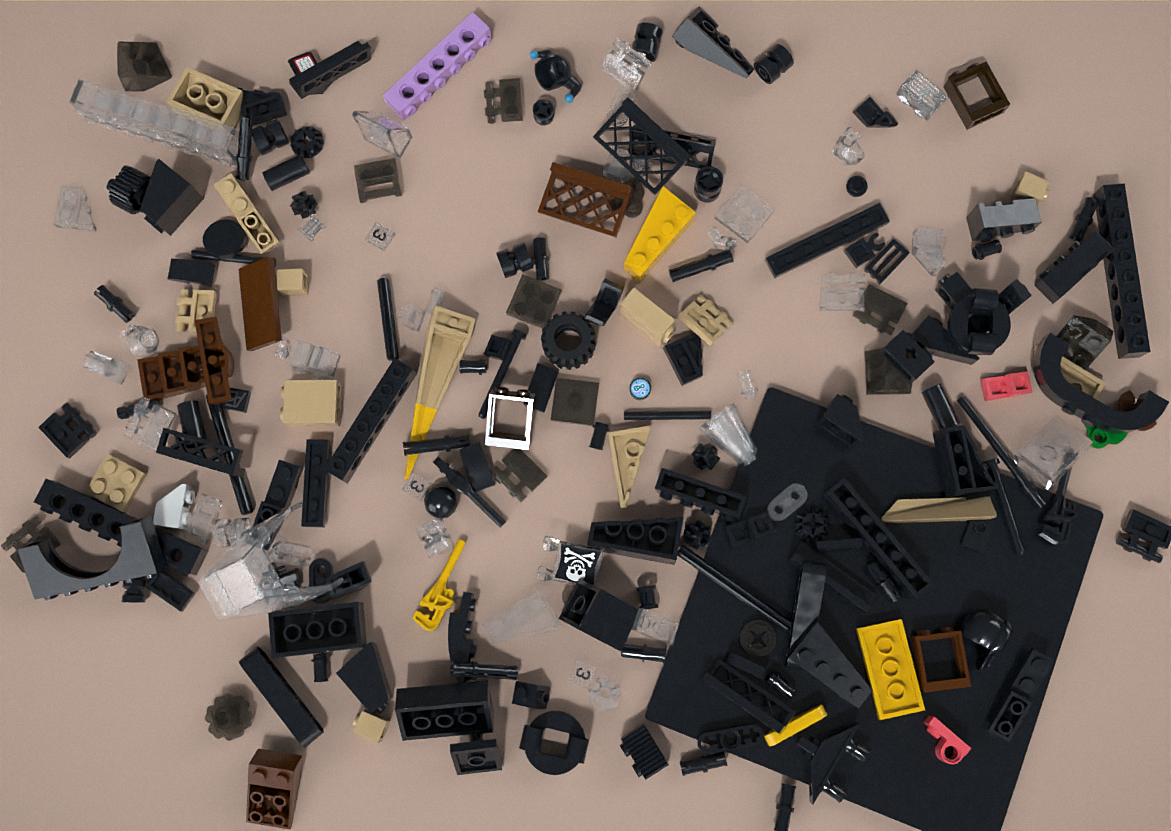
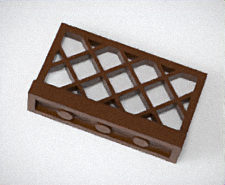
M552 162L550 168L551 175L538 213L617 238L629 201L633 199L634 189L629 185ZM555 179L563 181L566 188L555 193L553 189ZM581 186L585 194L574 199L571 189ZM568 191L572 201L561 206L558 196ZM596 192L602 193L605 200L594 205L590 195ZM555 198L559 208L551 212L545 210L547 202ZM588 198L591 207L580 212L577 202ZM616 198L624 200L621 208L613 211L609 202ZM607 203L611 213L600 218L596 209ZM574 204L578 214L571 218L566 217L564 209ZM594 211L597 220L591 224L586 223L583 215ZM613 217L616 222L613 231L605 229L602 222Z

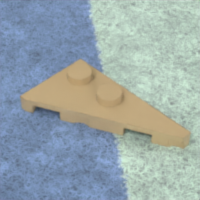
M1038 342V343L1034 346L1033 349H1034L1035 351H1036V349H1037V347H1038V345H1039L1040 342ZM1062 357L1061 372L1067 382L1097 399L1106 382Z
M650 426L608 432L621 509L627 506L650 432Z

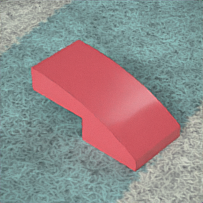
M1028 371L980 380L985 401L1033 393Z

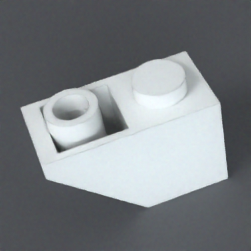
M181 484L156 503L153 525L186 530V526L189 525L191 520L189 510L190 504L193 503L195 498L194 487Z

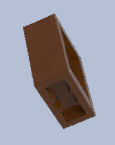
M953 627L939 628L940 633L931 634V630L917 631V636H910L920 692L971 687L961 631H954ZM951 638L957 677L927 681L920 641Z

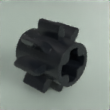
M302 191L292 196L293 201L290 207L294 215H301L302 219H305L309 215L316 213L314 209L318 203H316L313 194L306 195V191Z
M699 443L691 454L694 457V464L701 470L707 467L712 470L720 460V457L717 456L718 449L710 443L705 445Z
M696 520L695 524L689 523L684 529L683 534L686 538L684 542L698 550L699 545L706 546L711 539L710 527L699 520Z

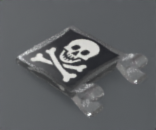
M551 536L544 537L542 549L548 552L557 551L554 571L546 566H539L537 572L538 581L552 580L576 585L578 580L581 579L596 586L604 551L603 548L559 541Z

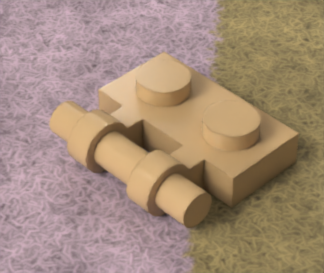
M180 290V297L177 298V305H179L178 315L175 316L174 320L176 332L184 333L185 325L189 324L188 331L190 333H197L194 320L214 317L217 293L211 290H193V296L189 298L188 290ZM188 306H191L190 316H186Z
M700 295L696 302L693 301L678 318L711 346L726 331L724 327L729 329L733 322L727 318L728 315L725 312L721 313L713 306L714 303L710 299L707 300Z

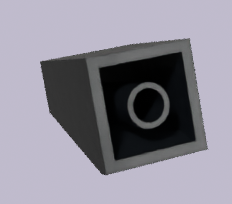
M158 159L140 210L146 215L144 219L161 234L165 231L171 236L204 198L189 182Z
M579 579L559 619L621 651L641 611L606 591Z

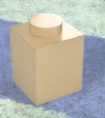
M1025 171L1019 178L1011 197L1016 200L1035 198L1038 205L1040 201L1044 202L1049 194L1047 187L1050 181Z
M303 268L277 269V277H275L276 288L282 296L308 295V274Z
M363 710L361 714L357 713L352 726H355L353 733L376 743L382 742L391 720L376 713L370 714L368 710Z

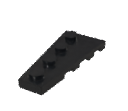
M814 619L786 654L789 659L858 709L872 693V689L816 619Z

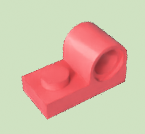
M929 715L923 722L928 726L927 731L936 739L941 737V740L935 747V753L939 760L948 764H957L970 751L971 748L934 716ZM948 746L953 748V755L950 758H946L944 754Z

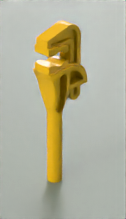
M458 539L439 579L419 603V605L428 607L433 612L436 609L432 620H430V615H423V613L415 611L412 617L426 631H435L439 627L446 611L455 604L452 601L455 592L452 589L446 590V582L466 544L461 539Z

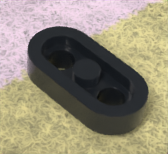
M322 558L315 559L309 566V595L316 603H326L331 599L324 578L333 575V566L328 560ZM321 566L325 567V572L323 574L319 573V568ZM321 588H324L326 590L324 596L319 595V590Z

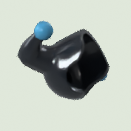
M550 49L538 52L532 50L530 52L532 59L542 58L535 64L534 68L535 76L540 86L547 91L562 86L568 88L570 93L565 96V101L572 103L574 97L581 91L582 84L572 74L569 60L563 55L555 54Z

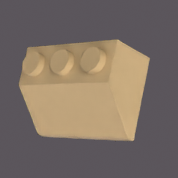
M186 67L167 103L175 114L229 137L239 120L243 91Z

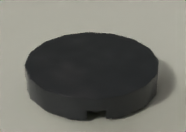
M228 219L212 223L203 235L205 249L211 256L218 259L233 258L236 256V253L244 249L247 242L242 226Z

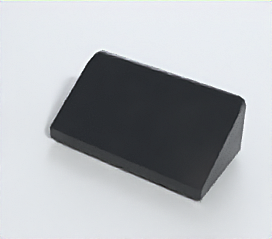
M538 363L528 390L531 391L530 393L536 394L534 410L545 413L559 372ZM524 401V406L528 407V402Z

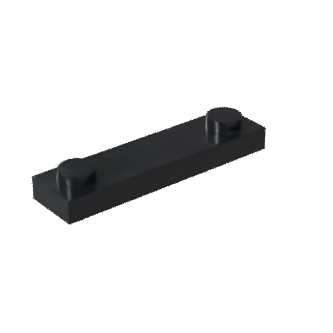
M306 439L301 527L325 528L328 472L324 468L329 462V440Z

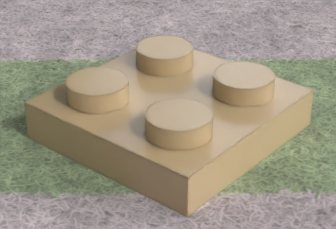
M106 454L85 493L126 513L147 474L112 455Z

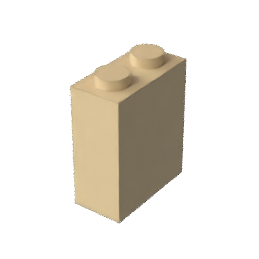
M633 288L620 304V316L657 345L661 346L663 342L667 344L674 336L673 332L676 329L674 328L675 319L637 289Z
M285 380L284 386L281 388V398L284 399V406L280 409V419L288 427L340 426L341 383L337 380Z

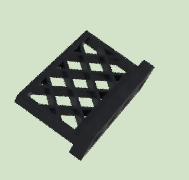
M628 97L622 102V106L593 136L605 150L654 195L690 160V154ZM623 113L629 118V126L617 127L616 119ZM629 130V141L617 142V131ZM632 130H642L645 141H632ZM605 131H614V142H604L600 136ZM647 144H657L660 147V155L647 156ZM630 145V156L620 157L617 154V146ZM632 145H645V156H632ZM672 158L677 163L672 170H663V159ZM647 159H660V170L648 171ZM632 160H645V171H635ZM648 174H661V182L655 188L648 183Z

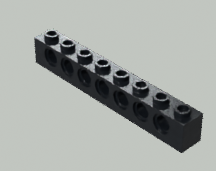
M1125 183L1103 185L1094 193V201L1096 199L1099 201L1096 208L1099 234L1115 249L1103 261L1118 359L1139 358L1151 351Z
M45 479L34 500V503L41 506V511L51 515L53 512L60 514L59 519L68 523L75 521L79 523L78 527L85 531L91 532V530L99 532L97 536L110 541L112 538L118 541L117 545L119 547H122V535L117 532L118 526L137 519L50 479ZM62 498H65V504L61 507L60 501ZM84 506V514L80 516L79 510ZM101 515H103L104 521L101 525H99L98 519ZM154 526L158 541H161L163 545L161 550L166 568L171 565L177 568L176 573L188 577L189 574L197 575L208 551ZM178 550H181L182 557L179 561H176L175 554Z

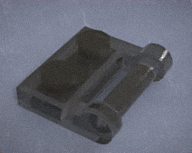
M395 158L354 165L360 203L392 195L396 197L402 196ZM393 182V187L365 192V187Z

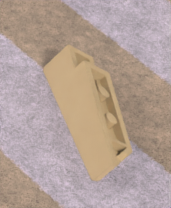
M990 496L966 500V498L897 500L880 520L882 523L992 519L997 517Z

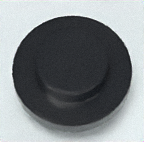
M853 176L846 183V190L853 197L863 196L868 188L866 180L861 176Z

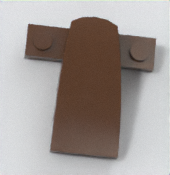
M216 316L194 320L199 346L178 348V351L157 353L158 356L137 359L145 402L181 395L206 387L210 405L232 401L228 378L232 377L234 372V359L232 353L222 343L218 318Z

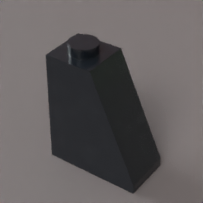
M369 642L336 674L370 714L376 712L380 714L390 705L388 701L392 698L378 646L375 642Z

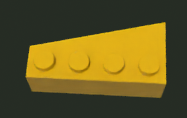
M664 186L624 261V270L639 283L695 220L696 212Z

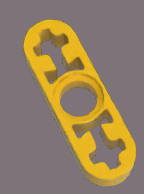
M822 704L816 705L791 719L782 735L771 730L764 735V738L769 747L821 720L828 714Z

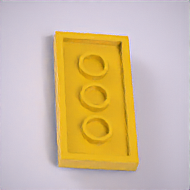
M902 619L857 628L856 632L870 688L872 689L878 720L924 711L925 707Z

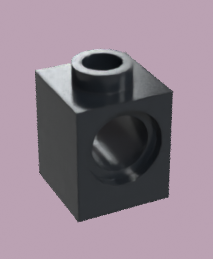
M956 272L952 276L947 274L938 281L940 285L935 290L952 310L962 299L971 295L972 289L960 274Z

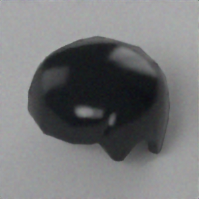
M438 485L426 492L424 505L426 511L431 516L443 519L448 518L455 512L458 499L455 492L449 487Z

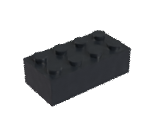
M363 602L268 613L271 658L364 648L367 645Z
M488 680L397 689L395 713L402 741L492 733L494 730V710Z

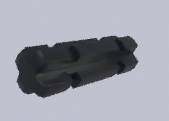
M153 399L148 400V403L144 401L128 405V407H118L116 411L118 418L127 419L130 416L135 417L148 414L151 411L152 413L160 411L161 406L159 400Z

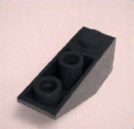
M930 315L912 333L917 340L916 343L922 349H927L933 356L969 365L974 364L980 359L977 355L963 352L955 346L941 321Z

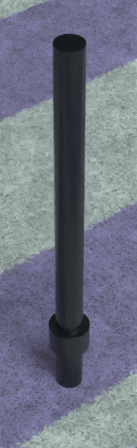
M962 396L957 402L1020 483L1024 494H1028L1038 508L1045 505L1046 502L1036 491V485L1032 480L1029 481L966 397Z

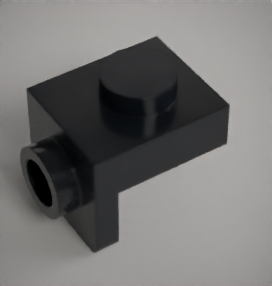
M516 681L512 704L535 709H546L550 699V687Z

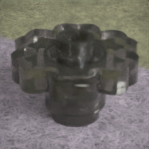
M230 693L216 697L214 705L207 708L205 716L206 722L210 723L208 731L215 738L225 737L228 741L242 737L244 729L250 728L252 724L253 713L248 711L250 703L243 696L233 697Z

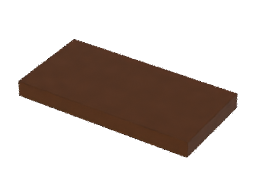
M266 257L238 269L247 351H254L282 341L274 259Z

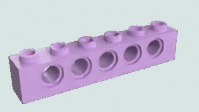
M472 12L383 95L386 105L402 120L411 117L416 112L418 106L430 99L434 91L441 89L449 77L456 75L464 63L471 61L480 48H484L489 44L492 38L490 28ZM468 38H472V39H473V40L470 41V42H465V40L468 39ZM458 52L457 55L450 56L451 53ZM437 66H444L440 70L435 69ZM425 79L429 80V81H428L427 83H425V84H421V83H420L422 80H425ZM409 93L414 94L410 98H405V96Z

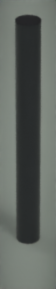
M191 251V258L251 264L266 258L236 254L233 258L218 259L211 256L207 251ZM273 258V259H274V267H275V266H276V258Z
M624 411V420L711 419V411Z

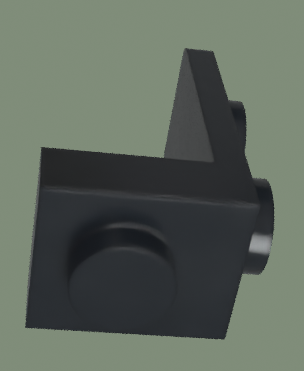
M604 279L598 296L587 311L585 318L594 324L605 326L618 306L624 287Z

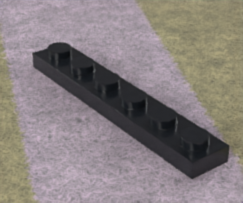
M878 203L766 257L765 262L773 277L777 278L887 225L890 220L881 204Z

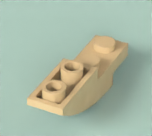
M231 173L213 184L261 254L279 244L270 227Z

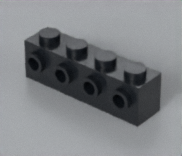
M665 468L661 469L655 485V490L662 499L671 501L672 498L680 500V504L685 507L692 508L694 505L700 507L701 512L712 516L715 512L723 515L722 519L735 523V520H742L748 498L745 495Z

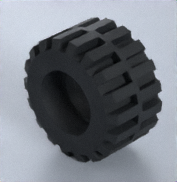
M564 311L562 315L558 316V314H555L552 320L548 319L546 327L543 326L541 342L544 354L550 363L556 364L561 369L566 367V370H571V367L577 369L580 368L582 363L584 365L588 363V359L592 358L596 347L595 330L591 326V322L588 319L585 320L582 314L577 316L576 312L571 311V314H567ZM564 331H574L581 336V344L572 351H564L556 345V339L559 334Z

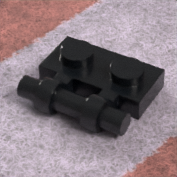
M65 403L61 407L65 412L63 416L54 412L38 428L66 458H71L86 444L81 439V436L86 434L89 438H93L97 432L88 420L85 421L80 416V411L76 407ZM72 420L78 425L75 430L68 425Z
M1132 509L1129 511L1122 531L1130 534L1129 538L1126 539L1119 536L1116 544L1122 546L1123 550L1127 552H1135L1141 555L1143 559L1149 562L1152 560L1160 563L1163 555L1156 553L1158 547L1168 549L1171 542V526ZM1139 538L1149 542L1147 548L1137 544Z

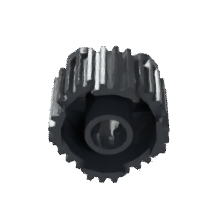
M124 165L118 176L116 175L115 179L112 178L107 183L106 189L110 191L109 200L113 205L132 215L139 212L143 213L140 208L151 177L133 167Z

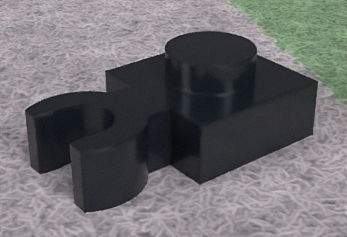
M878 233L873 234L868 242L862 238L844 250L855 268L874 258L875 254L873 251H880L885 246V242L880 245L874 243V240L879 236Z

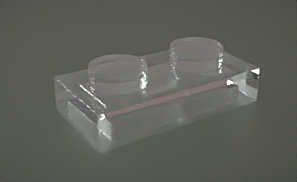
M638 608L632 630L663 643L673 645L679 623L646 609Z

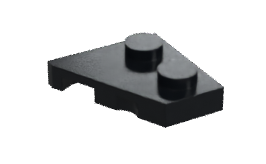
M237 88L243 91L242 113L243 115L254 117L253 126L288 115L280 93H265L261 90H254L253 92Z
M695 332L663 347L682 386L703 376L701 337Z

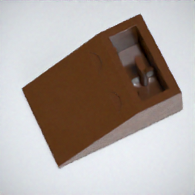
M257 749L249 762L247 823L291 829L301 779V755Z

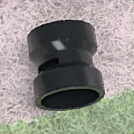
M124 580L122 587L127 589V591H124L121 602L145 603V595L141 589L145 588L146 580H136L130 583H125Z

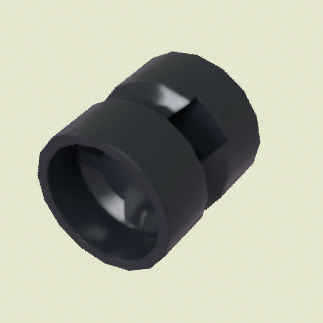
M639 23L636 28L635 40L633 41L630 55L641 62H654L657 59L658 45L661 42L663 30L652 23Z
M776 44L767 51V55H763L754 63V69L765 83L772 84L780 77L781 73H785L793 66L794 61L785 47Z
M278 119L266 123L265 128L259 126L252 129V138L261 155L272 152L275 146L281 148L289 144L285 131ZM273 133L275 139L271 140L268 134Z
M706 166L698 171L695 178L694 194L700 201L710 203L719 197L723 185L721 171L713 166Z
M524 242L513 246L511 251L504 249L496 252L505 278L517 275L518 270L525 272L533 269V264Z

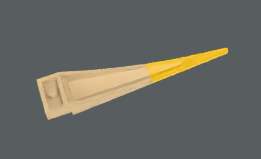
M433 306L429 324L426 328L410 441L425 440L448 385L471 339L475 318L439 306ZM419 454L408 455L405 480L409 479Z

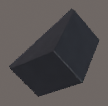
M365 561L324 578L332 599L362 590L372 583Z

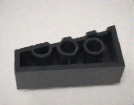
M684 517L591 522L587 548L598 549L601 552L675 565Z

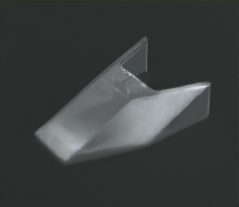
M302 502L244 531L197 581L218 620L287 611L334 589L344 581L341 577L327 585L306 588H298L295 585L283 586L263 547L269 543L270 535L292 511L304 506Z

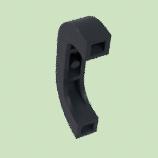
M1052 333L1047 334L1040 341L1033 359V372L1039 388L1048 399L1062 407L1061 410L1063 412L1081 418V422L1087 426L1096 427L1102 431L1115 434L1130 433L1155 422L1169 404V401L1149 390L1140 394L1130 411L1121 412L1114 410L1071 385L1064 378L1061 372V359L1069 343Z

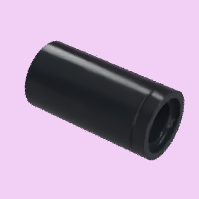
M299 154L263 171L262 174L271 191H274L310 174V171L303 157Z
M942 383L921 392L938 429L960 424Z
M192 400L178 404L177 409L182 433L207 440L199 401ZM192 440L185 444L186 448H196Z

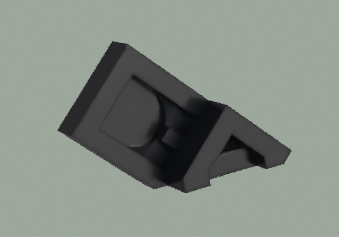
M871 97L867 98L853 111V114L868 128H894L898 125L889 112H883Z

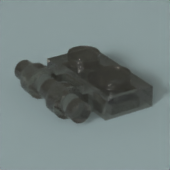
M520 78L499 80V88H494L491 81L486 82L484 98L486 99L487 106L485 107L487 123H496V115H501L502 122L523 121ZM500 97L501 105L495 106L494 98Z
M869 284L858 303L859 306L865 308V311L863 312L856 308L852 316L859 319V322L864 325L867 323L877 328V331L882 334L885 332L892 335L895 328L888 325V323L891 321L897 324L908 303ZM871 312L883 317L882 320L871 316Z
M513 449L501 460L507 466L505 470L502 471L498 466H495L490 471L496 477L495 480L499 484L502 483L510 491L509 494L513 498L516 497L520 502L527 498L522 492L525 487L533 492L548 478L521 449ZM512 473L520 480L517 485L509 478Z
M37 516L30 521L24 522L22 528L15 534L11 533L6 537V541L1 545L5 551L10 550L12 547L17 550L10 557L22 573H25L18 552L19 548L28 543L50 538L54 549L61 545L49 528L44 527L40 531L36 528L42 523L41 519ZM30 534L32 538L23 544L21 539Z

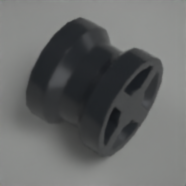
M541 99L534 103L533 116L537 124L546 126L553 121L554 111L550 101Z

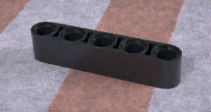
M802 560L786 654L814 619L818 622L827 566L825 563ZM786 655L785 668L806 671Z
M256 646L239 660L242 669L303 747L306 748L324 733L320 723L259 646Z

